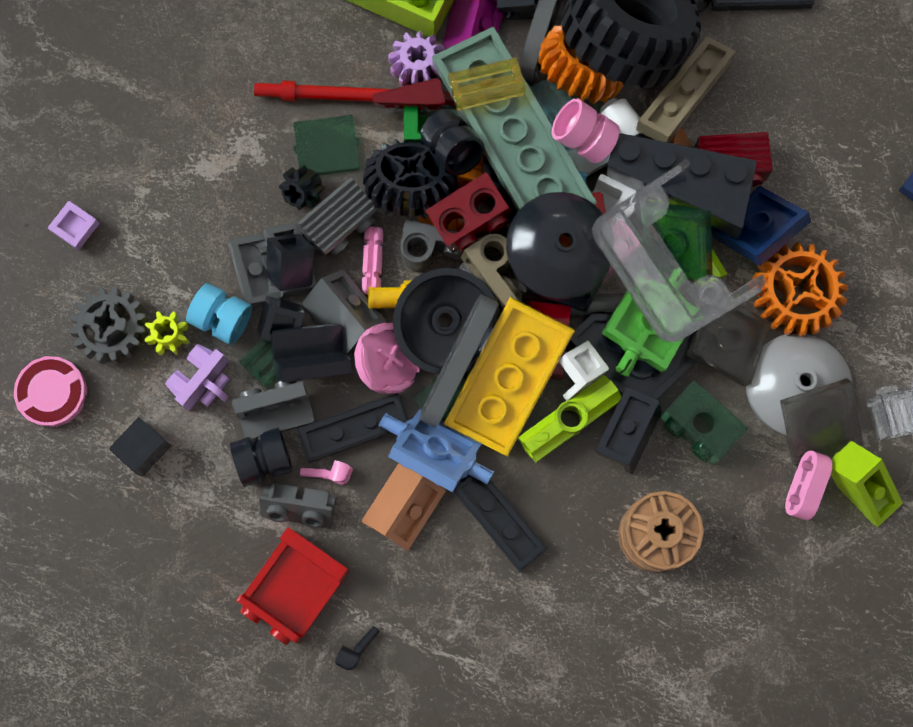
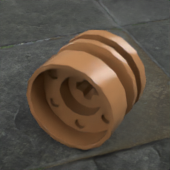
M660 491L649 493L629 507L621 518L618 537L620 548L629 562L640 570L658 573L676 569L692 560L701 547L704 530L701 516L693 503L680 494ZM661 522H664L665 529H670L671 534L664 537V540H661V534L654 532V528L661 525Z

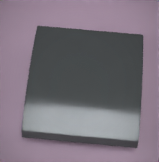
M298 222L265 228L261 234L229 240L228 247L243 300L253 307L264 305L266 296L283 300L308 292L316 286L314 273L311 286L279 291L266 276L267 238L292 234L302 235V232L296 226Z

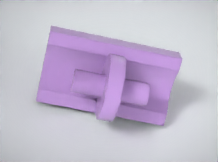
M197 344L187 357V360L198 368L194 376L189 379L177 370L165 383L176 396L175 400L188 411L193 408L198 400L208 407L215 397H218L223 402L229 398L222 389L230 379L221 373L229 361L217 349L212 352L210 349Z

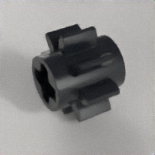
M303 164L297 170L291 167L283 174L285 181L279 185V188L282 189V196L286 203L301 210L306 205L312 208L321 200L318 194L325 187L322 186L318 172L307 168Z

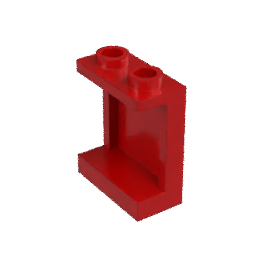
M287 527L279 538L282 541L245 593L243 595L240 594L236 599L238 603L243 605L240 612L256 624L261 619L273 627L269 633L285 645H288L290 641L300 644L350 572L346 567Z

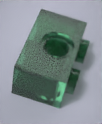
M695 380L689 384L660 416L665 421L663 426L670 434L678 439L682 436L692 445L690 450L697 458L705 463L710 461L713 465L721 460L748 430V427ZM695 417H702L708 421L710 427L708 433H699L694 428L693 419Z

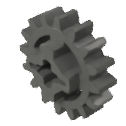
M114 286L110 294L103 287H98V296L93 297L89 292L85 293L88 302L85 305L76 302L75 306L80 312L78 315L69 316V319L76 324V327L69 329V334L73 337H79L73 343L74 346L79 350L84 349L83 355L88 359L96 355V360L100 364H104L108 356L115 364L119 363L120 354H124L129 359L133 357L130 348L134 346L141 349L143 345L137 339L139 336L148 335V331L141 327V324L148 321V317L145 314L139 313L144 308L139 301L133 302L134 296L128 291L121 297V291ZM122 306L128 310L131 321L122 318ZM111 320L115 322L114 326H108L105 331L103 329L104 324L109 325ZM87 329L95 333L94 340L96 344L90 341Z

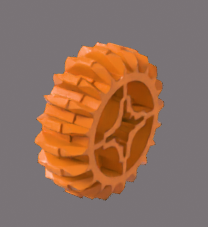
M562 25L554 26L549 31L547 37H544L540 46L538 63L541 65L540 71L548 75L547 81L555 83L557 90H564L568 93L569 97L574 95L582 101L588 99L593 104L598 100L606 103L609 98H615L620 93L622 87H624L623 82L617 80L613 82L606 79V75L600 72L595 73L589 68L588 63L585 61L581 62L575 56V50L570 49L566 43Z
M796 242L792 246V250L785 244L779 250V253L776 252L768 261L761 266L758 265L757 267L760 272H756L752 277V280L758 285L753 286L751 294L761 296L754 302L755 308H765V311L760 315L761 319L765 320L771 316L774 319L771 323V329H776L782 324L784 325V335H789L795 328L798 337L806 335L807 329L812 335L820 332V326L825 329L829 328L833 324L831 318L837 319L840 317L842 312L839 307H843L847 303V299L841 294L848 290L849 285L839 283L845 277V272H835L833 269L838 264V259H834L829 263L824 259L828 254L827 250H823L817 255L815 254L814 244H810L804 251L801 243ZM795 265L807 269L803 273H795L791 270L786 272L782 268ZM816 276L820 279L824 292L817 287ZM804 279H806V282L802 286L804 288V290L801 292L802 294H799L794 300H792V298L796 294V291L794 289L797 287V285H800V283ZM773 282L776 283L775 287L783 294L782 304L775 295ZM801 305L808 309L813 307L818 312L813 314H797L792 312V309L795 306Z

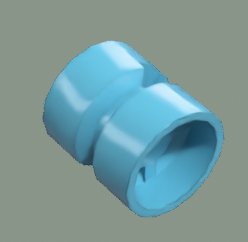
M207 282L195 294L187 311L186 322L204 332L211 329L212 336L229 345H233L244 332L250 320L253 306L235 296L228 299L227 292Z

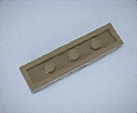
M706 36L684 63L677 76L667 84L638 120L636 130L654 140L669 143L733 62L736 51Z

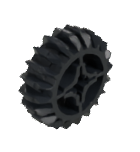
M395 139L392 146L383 143L380 150H373L372 156L367 159L365 164L363 185H365V193L372 200L374 208H382L384 215L395 213L397 220L401 216H409L411 221L415 216L420 215L426 220L428 214L425 210L456 191L458 175L449 174L438 161L436 155L422 141L418 143L411 141L400 143Z

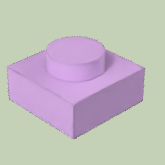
M68 201L48 226V229L79 251L100 223L97 219Z

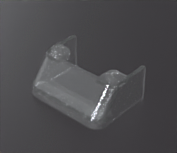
M687 158L602 214L593 225V237L655 333L667 342L682 340L762 291L766 282L762 274L732 293L722 279L712 275L701 277L691 284L658 234L653 223L661 219L669 208L668 195L661 185L684 171L691 164Z

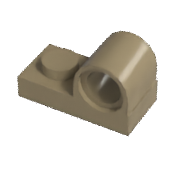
M489 234L463 251L461 259L471 273L489 287L498 302L501 313L510 296L518 300L515 296L517 290L507 276L501 277L499 275V272L508 262L506 238L504 236ZM488 247L498 249L501 253V260H488L484 255V249Z

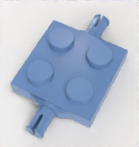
M421 409L413 419L405 423L385 413L379 427H383L397 435L396 443L390 451L389 458L451 492L454 491L459 481L468 474L484 482L486 485L489 483L494 471L475 462L476 454L482 445L481 443L444 425L443 421H440L436 428L420 421Z

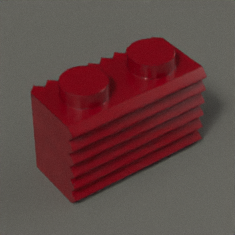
M768 132L699 136L694 145V148L757 160L752 187L763 184V181H766L773 171Z

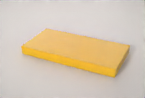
M510 296L453 404L444 425L508 457L575 330Z

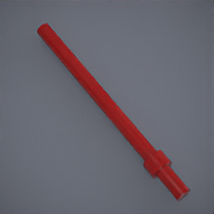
M282 80L281 84H254V96L279 97L281 101L296 102V98L373 102L372 95L374 93L390 90L382 88L297 85L296 81ZM443 91L446 105L457 106L450 93Z

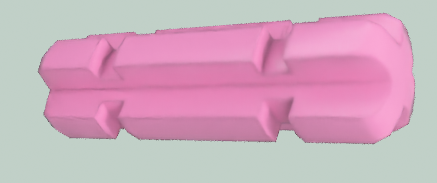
M370 226L364 231V241L366 244L364 245L363 275L365 277L362 278V291L364 294H368L369 287H381V278L379 276H382L383 249L381 244H383V229L376 226Z

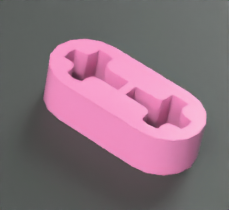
M808 451L803 455L786 498L785 509L788 515L808 521L816 514L832 471V460L829 456L816 451Z

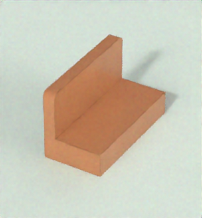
M398 463L363 517L362 523L408 551L445 494L446 489Z

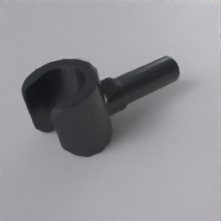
M372 626L357 643L354 650L343 645L336 657V665L345 670L354 669L361 654L365 651L364 649L380 631L375 626Z

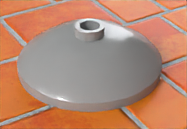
M797 333L779 336L766 343L755 354L748 367L746 394L753 412L765 426L783 436L810 438L823 434L841 421L851 403L853 382L846 361L831 344L816 336L806 334L803 337H798ZM801 375H805L810 379L809 387L803 386L800 383Z

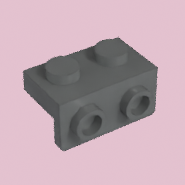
M280 381L275 384V389L264 392L260 388L246 390L240 393L241 398L232 400L235 414L241 420L245 438L257 439L263 432L278 427L283 432L315 422L308 391L303 381L298 383L296 381Z

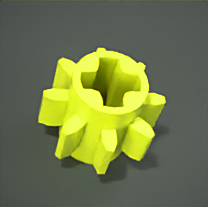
M158 311L156 312L157 319L153 323L145 324L151 332V335L147 336L145 341L149 345L158 343L156 352L161 356L164 354L165 349L171 350L175 355H178L177 348L182 343L189 344L183 332L187 331L190 327L186 322L177 324L179 315L173 311L169 317H166ZM170 329L174 331L172 336L166 335L164 338L161 336L163 331L169 332Z

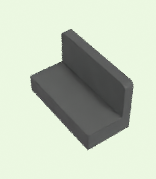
M343 269L321 278L302 302L303 307L318 325L339 323L342 326L343 352L346 355L356 347L358 339L365 330L377 324L387 322L376 308L369 309L368 298Z

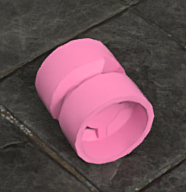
M577 98L569 101L560 110L555 118L551 132L552 137L569 149L577 148L578 154L591 163H599L615 147L620 129L617 123L602 113L597 114L594 108Z

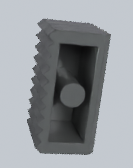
M350 177L302 218L296 226L323 257L328 252L335 257L350 244L346 239L350 233L356 229L361 234L376 221L372 214L378 208H374L372 201Z

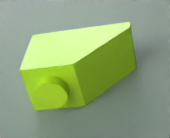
M850 441L831 459V476L836 486L873 525L879 527L903 504L883 460Z

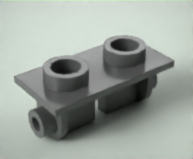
M272 483L271 486H264L263 496L259 498L262 517H267L274 522H285L286 520L299 522L311 528H320L322 526L332 528V510L335 509L336 496L330 495L329 491L305 488L303 499L301 500L296 499L298 487L277 483Z

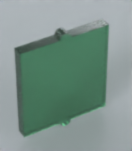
M353 115L294 122L296 145L293 147V150L298 156L299 167L304 164L307 168L318 172L319 175L360 170L357 151L360 141L355 136Z

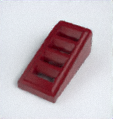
M438 78L372 95L374 106L379 108L404 109V107L418 106V109L422 110L446 109L441 82Z

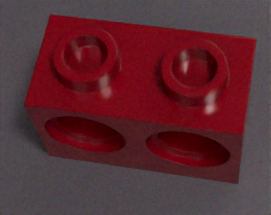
M487 172L425 210L452 253L457 250L463 252L467 247L478 242L477 238L488 231L495 233L508 224L509 221L507 219L513 216ZM486 199L495 201V207L491 212L487 214L478 212V206L482 201ZM453 219H464L465 224L461 231L457 233L448 232V225Z

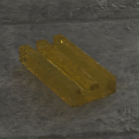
M517 57L448 74V81L452 88L457 111L525 95L526 93ZM511 70L513 72V74L499 78L481 80L478 83H473L459 87V83L474 80L490 75H495ZM501 86H506V87H502V88H498V89H494V90H490V91L481 92V93H477V94H473V95H469V96L462 97V96H464V95H468V94H472V93H476V92H480V91H485V90H489V89H493V88H497V87H501Z

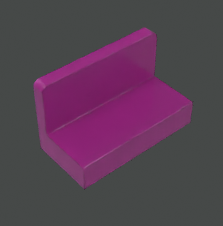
M454 0L442 42L444 50L493 26L498 33L503 12L498 11L497 0Z

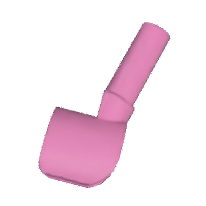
M335 460L331 471L301 468L300 476L328 479L337 484L344 485L349 481L353 468L348 464Z

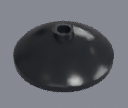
M551 192L530 200L518 211L507 233L506 252L513 273L527 289L544 298L570 300L590 292L605 278L614 257V237L608 220L592 202L573 193ZM562 235L567 236L571 241L570 247H563L559 243V237Z
M456 268L433 269L413 279L400 294L393 314L395 338L404 355L420 369L439 375L478 297L483 294L496 301L489 287L473 274ZM497 306L494 316L466 371L473 368L500 316L499 306ZM443 313L451 315V322L446 326L439 324L438 321L439 316Z

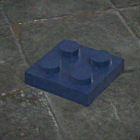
M758 186L750 193L743 229L738 240L727 236L726 232L713 226L710 228L714 239L761 266L810 224L811 219L808 211L762 186Z

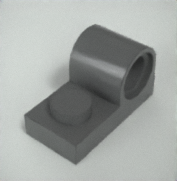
M405 220L400 249L403 263L408 269L421 272L429 268L434 260L436 250L443 251L442 254L446 257L461 259L463 252L457 250L452 253L435 226ZM448 229V232H450V233H457V232H459V231H455V230ZM415 245H421L427 250L421 257H413L408 251Z

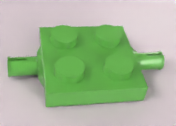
M674 268L665 284L655 282L641 272L638 273L603 330V335L620 345L625 351L623 358L616 367L617 372L623 371L622 375L628 377L637 360L645 361L660 372L665 371L698 315L699 310L685 302L680 294L677 293L680 285L686 278L684 272L679 274L681 272L680 269Z

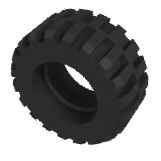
M568 0L561 16L563 35L569 48L575 50V56L581 62L585 61L588 63L589 68L595 73L600 72L606 75V79L613 82L616 80L623 82V85L628 87L639 85L640 88L657 87L674 79L697 43L701 31L699 12L696 5L691 4V0Z

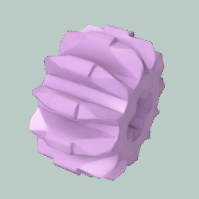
M419 30L416 34L417 38H412L406 32L404 34V42L395 40L393 43L394 52H390L388 57L389 63L392 64L390 70L393 77L399 76V84L402 87L409 82L415 84L435 78L441 79L432 64V56L444 51V47L442 45H435L436 38L434 35L423 39V32Z

